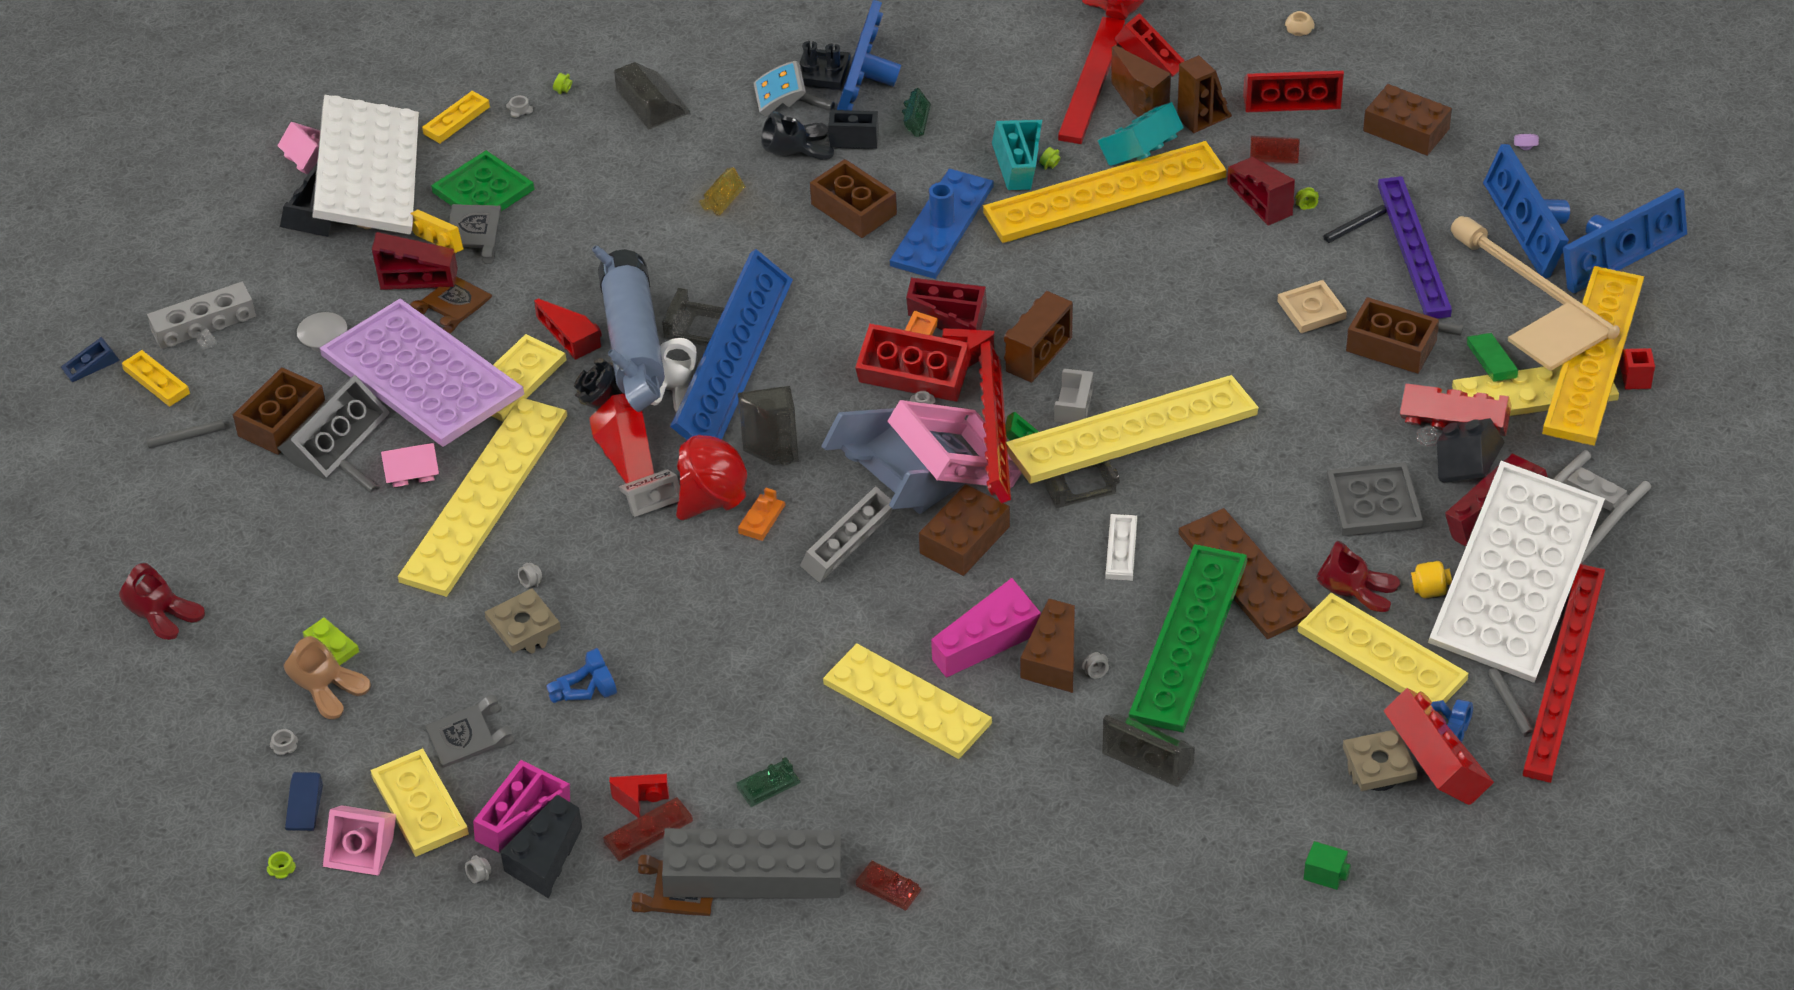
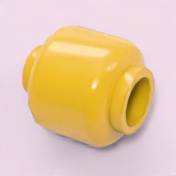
M1440 561L1418 564L1415 572H1411L1415 594L1419 593L1425 599L1446 595L1448 592L1447 585L1452 583L1450 568L1444 569Z

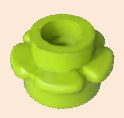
M559 73L554 81L553 90L559 94H562V92L567 93L573 82L570 80V74Z
M1049 147L1042 154L1039 163L1044 166L1045 170L1048 167L1053 169L1061 159L1058 156L1059 150Z
M1311 187L1301 189L1295 195L1296 205H1299L1302 210L1315 208L1318 204V192Z
M283 851L276 852L268 859L267 873L270 876H275L277 879H283L289 873L294 872L296 864L288 853Z

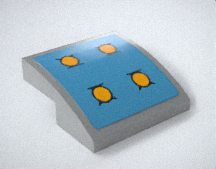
M797 61L780 65L753 82L759 112L764 116H768L782 103L790 107L806 93L800 64Z

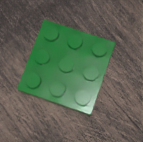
M487 150L431 185L432 193L451 206L452 204L501 206V211L535 190L534 182Z

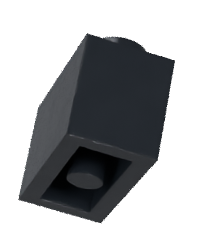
M830 110L828 123L829 146L832 148L877 149L879 137L878 111Z

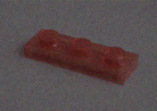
M676 797L604 836V843L620 862L662 839L665 834V828L680 829L693 822V818L687 808Z

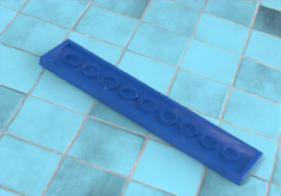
M757 249L748 256L670 427L686 440L695 435L723 438L793 281L791 277Z

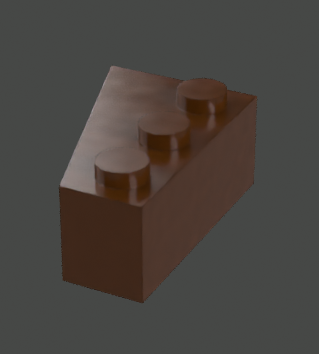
M1048 599L1020 657L1021 679L1073 693L1075 605Z

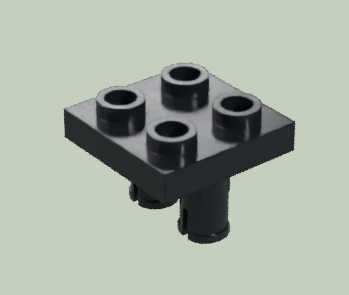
M810 41L804 42L802 44L803 54L799 63L804 86L841 90L851 60L850 53L840 52L838 44H835V50H833V43L826 45L825 50L817 49V43L812 41V48Z

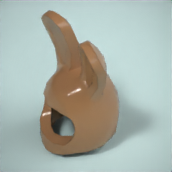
M313 636L301 639L295 645L291 655L284 664L287 675L297 685L310 691L320 714L327 719H337L343 713V705L328 688L329 684L333 683L355 696L366 694L371 687L370 680L366 676L341 667L328 647Z

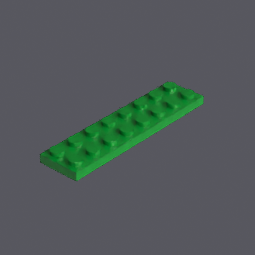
M1194 544L1130 709L1129 721L1184 733L1246 567V554Z

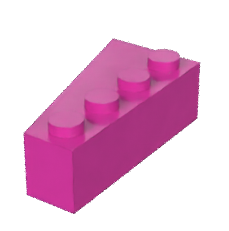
M1011 578L931 639L932 660L947 678L1028 640L1039 620L1041 612L1014 579Z

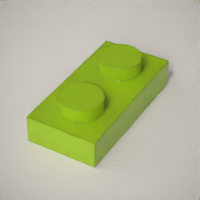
M325 617L303 631L304 637L313 636L323 642L332 652L339 665L359 652L358 645Z

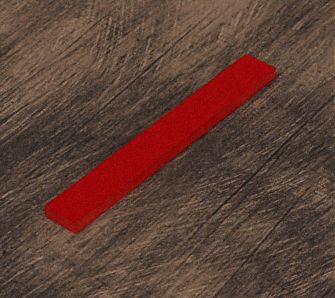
M1102 17L1059 131L1058 141L1082 144L1112 63V47L1119 44L1114 38L1125 26V20Z

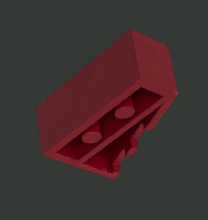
M1253 156L1228 166L1227 184L1268 226L1293 215L1295 179Z

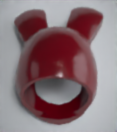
M1340 541L1335 542L1316 577L1318 583L1330 592L1341 596L1354 595L1363 605L1377 612L1389 611L1391 602L1373 593L1371 590L1393 593L1400 586V580L1397 576L1369 570L1367 563Z
M140 563L132 569L119 592L122 604L136 616L147 619L155 635L162 639H175L179 633V628L164 614L165 612H169L173 616L191 623L198 622L205 616L203 606L176 596L163 577L147 563ZM142 575H145L143 579L140 581V583L136 586L137 581L140 579V577Z

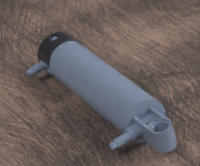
M596 245L592 248V251L601 261L598 275L611 345L608 356L613 361L617 386L625 393L626 399L633 409L641 412L661 397L660 387L665 379L650 293L647 263L635 251L623 249L615 250L608 254Z

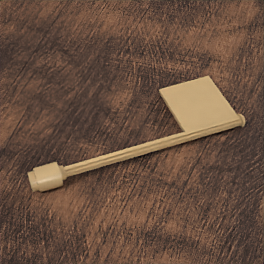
M1460 216L1452 223L1451 232L1457 240L1472 250L1480 247L1563 304L1561 307L1508 337L1510 343L1549 371L1607 337L1608 339L1618 337L1620 328L1617 325L1613 326L1487 238V229L1473 219Z

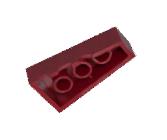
M1513 453L1503 461L1548 478L1546 469ZM1499 465L1445 512L1451 537L1464 546L1468 544Z

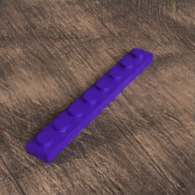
M1403 176L1378 179L1381 197L1387 209L1424 315L1437 319L1451 317L1452 308Z

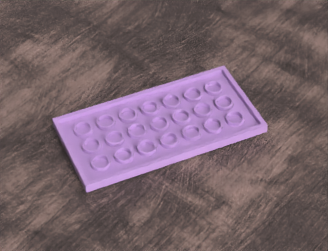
M398 299L320 347L321 355L349 377L356 375L374 396L442 447L525 395L523 386L402 299Z

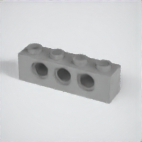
M242 281L147 314L151 331L160 349H164L193 338H198L201 335L224 329L227 326L247 321L256 317L252 298Z
M875 486L806 552L800 566L816 581L821 583L889 518L893 510L889 506L891 499Z

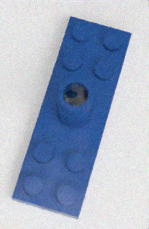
M872 1L837 110H852L854 104H851L850 101L854 102L860 89L856 85H861L863 76L892 87L895 85L901 64L870 54L873 44L869 42L873 43L878 32V27H875V25H880L883 13L879 12L882 2Z
M1501 144L1483 184L1537 273L1544 278H1549L1563 253V247L1569 241L1559 225L1565 224L1569 219V203L1561 199H1543L1511 146Z
M948 169L941 182L935 183L929 188V200L891 257L890 266L936 279L994 187V181Z
M1675 188L1614 221L1601 215L1593 216L1586 225V235L1563 247L1567 289L1575 294L1588 287L1594 266L1619 271L1687 235L1684 190Z

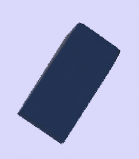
M100 337L62 365L61 368L70 381L74 382L120 360L106 341ZM74 368L76 373L72 374L71 369Z
M292 773L285 830L314 831L323 789L320 773Z

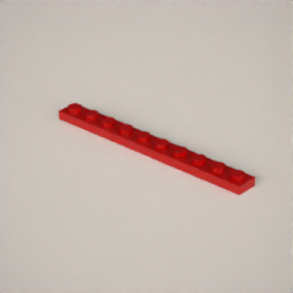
M987 341L981 344V355L978 356L982 366L979 371L983 379L980 382V386L984 393L981 396V400L985 409H982V414L985 419V423H983L986 433L984 443L987 447L985 457L988 462L985 468L989 477L986 483L991 495H996L1002 504L1011 500L1001 360L991 342Z
M1583 564L1579 565L1572 584L1523 770L1524 777L1550 783L1552 781L1605 569Z

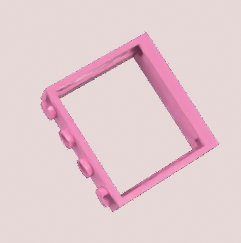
M899 401L888 422L936 480L987 486L986 481L989 480L985 468L988 465L985 457L987 447L984 443L986 433L983 423L985 421L975 410ZM930 431L962 435L979 456L948 453ZM1008 455L1011 488L1021 475V471Z

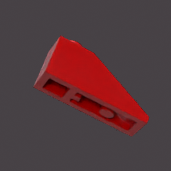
M1140 13L1129 21L1114 38L1124 50L1171 73V77L1179 72V64L1185 61Z
M539 298L534 300L536 316L539 321L575 360L601 348V330L596 323L593 324L585 315Z

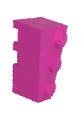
M520 760L473 820L475 841L500 853L556 795L570 802V784Z

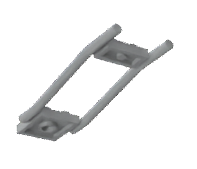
M1587 450L1582 451L1553 478L1555 481L1605 498L1602 507L1611 511L1610 515L1591 535L1580 564L1584 562L1621 517L1651 489V484L1643 481L1628 495L1626 494L1627 490L1582 468L1591 458V454Z

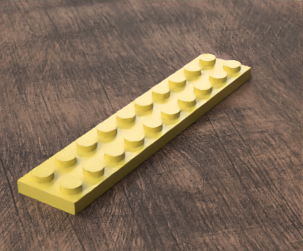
M1230 375L1006 442L1007 452L1027 481L1032 484L1256 416L1259 407L1236 379Z
M522 398L515 404L398 575L399 583L445 597L448 596L566 419V410Z

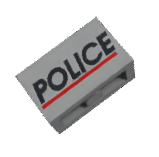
M668 469L619 486L620 491L627 497L631 514L634 517L679 501L680 485L677 475Z

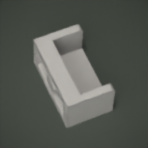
M1063 369L1059 401H1056L1054 405V422L1072 423L1087 418L1093 392V372Z

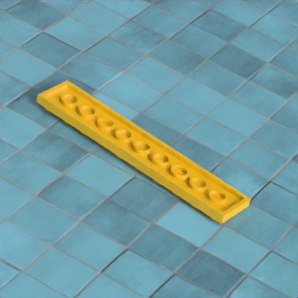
M1203 141L983 205V213L1001 242L1005 243L1226 178L1227 170L1209 144Z
M1594 266L1582 304L1613 326L1617 325L1620 328V333L1617 338L1608 339L1607 337L1563 363L1542 434L1595 446L1642 289L1644 276Z

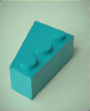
M1170 102L1148 111L1132 120V123L1124 129L1120 127L1115 130V134L1102 137L1097 141L1108 165L1112 166L1133 158H1137L1139 161L1150 156V151L1160 149L1164 146L1163 142L1166 143L1177 137L1176 133L1184 127L1173 103Z
M1042 120L996 121L992 146L1007 190H1031L1037 162Z

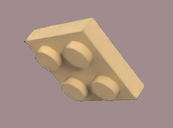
M1324 280L1278 294V303L1300 333L1346 319L1347 311Z

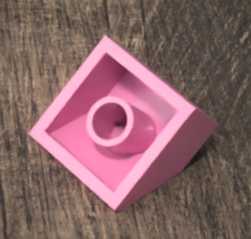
M291 122L278 144V147L284 152V156L290 161L297 164L296 168L305 174H309L318 161L320 130Z
M434 443L381 452L386 483L392 482L393 487L409 485L408 479L418 478L419 483L435 480L434 475L439 474Z
M342 805L330 809L323 867L378 876L393 841L396 814Z

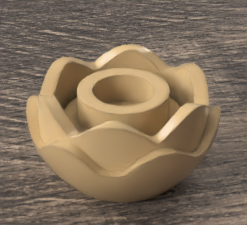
M1297 11L1286 19L1285 26H1287L1289 33L1295 36H1303L1309 34L1314 29V21L1306 12Z

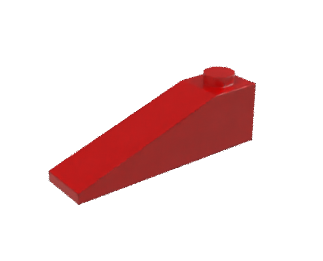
M625 394L611 396L589 418L593 439L603 449L604 454L611 460L616 467V471L626 484L653 475V465L642 411L637 412L626 399Z

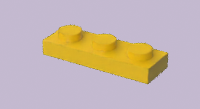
M474 91L469 92L422 127L423 134L441 144L490 108L489 100Z
M420 210L410 213L413 216L412 231L416 236L438 246L452 248L455 253L463 250L457 226Z
M143 350L122 362L123 370L169 407L190 394L189 388L185 383Z

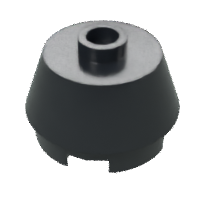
M601 358L593 361L595 366L588 372L583 370L574 384V388L577 389L575 396L579 399V402L595 409H599L611 396L623 393L616 384L613 363Z

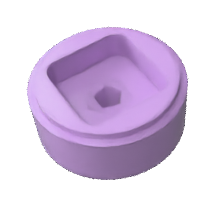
M1536 134L1515 135L1514 145L1519 146L1523 150H1530L1533 146L1539 145V136Z

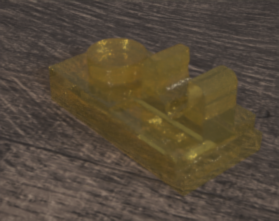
M727 168L704 194L705 199L699 201L704 210L712 209L716 216L721 215L746 187L735 168Z

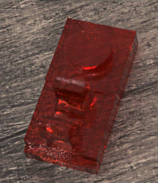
M1251 136L1250 157L1253 156L1262 162L1298 163L1300 138Z
M872 860L856 880L857 887L905 911L921 892L919 884L913 882V880L907 879Z

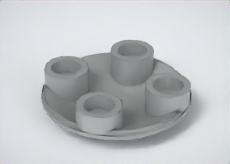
M316 313L308 316L299 324L297 337L302 344L318 352L320 347L347 331V324L341 316L335 313Z

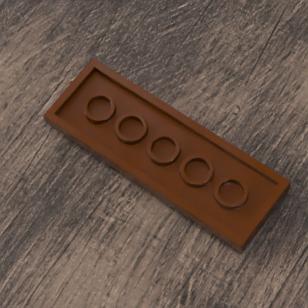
M1225 508L1179 528L1178 534L1191 550L1194 544L1247 555V564L1235 593L1234 601L1266 639H1270L1298 626L1312 612V609Z

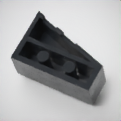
M316 163L304 179L301 187L295 190L291 200L283 206L280 227L328 237L331 221L312 217L317 172Z
M556 795L500 851L504 872L549 898L552 887L562 872V866L567 856L570 855L582 830L579 807Z

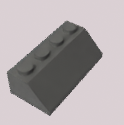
M354 375L343 382L278 449L293 465L325 479L341 463V460L345 459L390 412L360 379ZM332 449L340 455L336 460L327 454Z

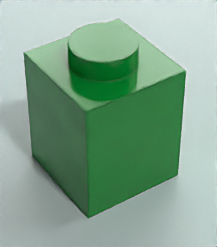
M1314 841L1305 862L1303 880L1338 890L1341 880L1347 881L1350 873L1351 864L1347 863L1348 851Z

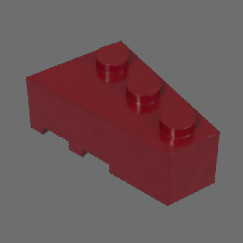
M376 232L372 254L380 290L454 287L458 271L454 249Z
M911 277L906 296L908 316L911 317L913 312L917 311L938 319L936 327L938 329L981 330L987 307L985 286Z

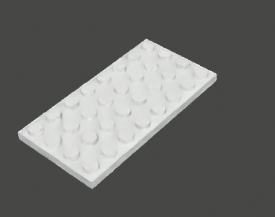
M324 95L312 217L411 234L413 216L410 213L413 212L419 112L406 108L390 107L385 104L379 105L362 100Z
M1501 461L1428 643L1534 683L1605 498Z

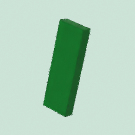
M1492 333L1467 337L1468 347L1493 382L1518 377L1517 367Z

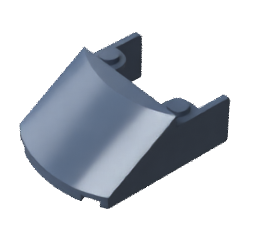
M895 408L839 412L821 447L825 450L841 449L845 452V456L855 462L859 461L895 493L889 504L892 509L912 507L917 513L921 514L965 484L936 480L889 424L888 419ZM930 431L948 453L973 456L951 433Z

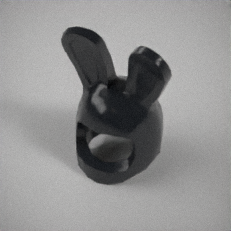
M773 111L764 123L761 142L763 148L769 153L791 156L802 152L820 160L830 159L834 155L832 147L809 142L822 140L827 136L828 127L823 123L803 125L799 120L784 116L777 111Z

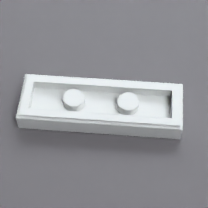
M1110 515L1106 579L1133 581L1137 516Z

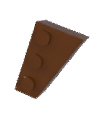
M1199 55L1179 64L1177 114L1181 122L1193 134L1232 117L1231 112L1228 111L1226 106L1228 103L1222 95L1221 90L1223 89L1216 70Z

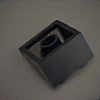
M1491 418L1474 419L1462 423L1453 422L1444 427L1442 434L1437 440L1439 481L1444 483L1481 478L1487 475L1505 443Z

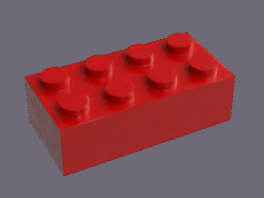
M869 324L855 369L858 380L861 383L915 394L919 391H926L935 398L958 402L971 360V354L967 342Z

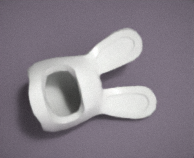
M684 338L671 339L660 345L665 379L660 387L661 397L651 403V405L656 406L661 402L665 389L673 392V404L676 412L695 374L698 362L696 347L691 341ZM683 349L691 359L677 361L667 358L666 355L670 350Z

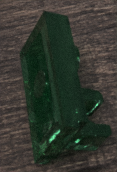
M916 88L914 91H911L910 98L904 101L903 104L906 109H903L902 113L904 115L903 122L905 127L915 137H920L925 132L931 103L922 91Z
M787 757L782 758V761L775 765H768L767 769L759 771L736 782L737 789L750 807L801 783Z

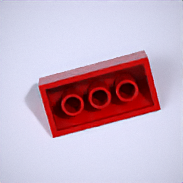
M1344 71L1247 74L1244 77L1243 89L1245 111L1273 112L1341 109Z

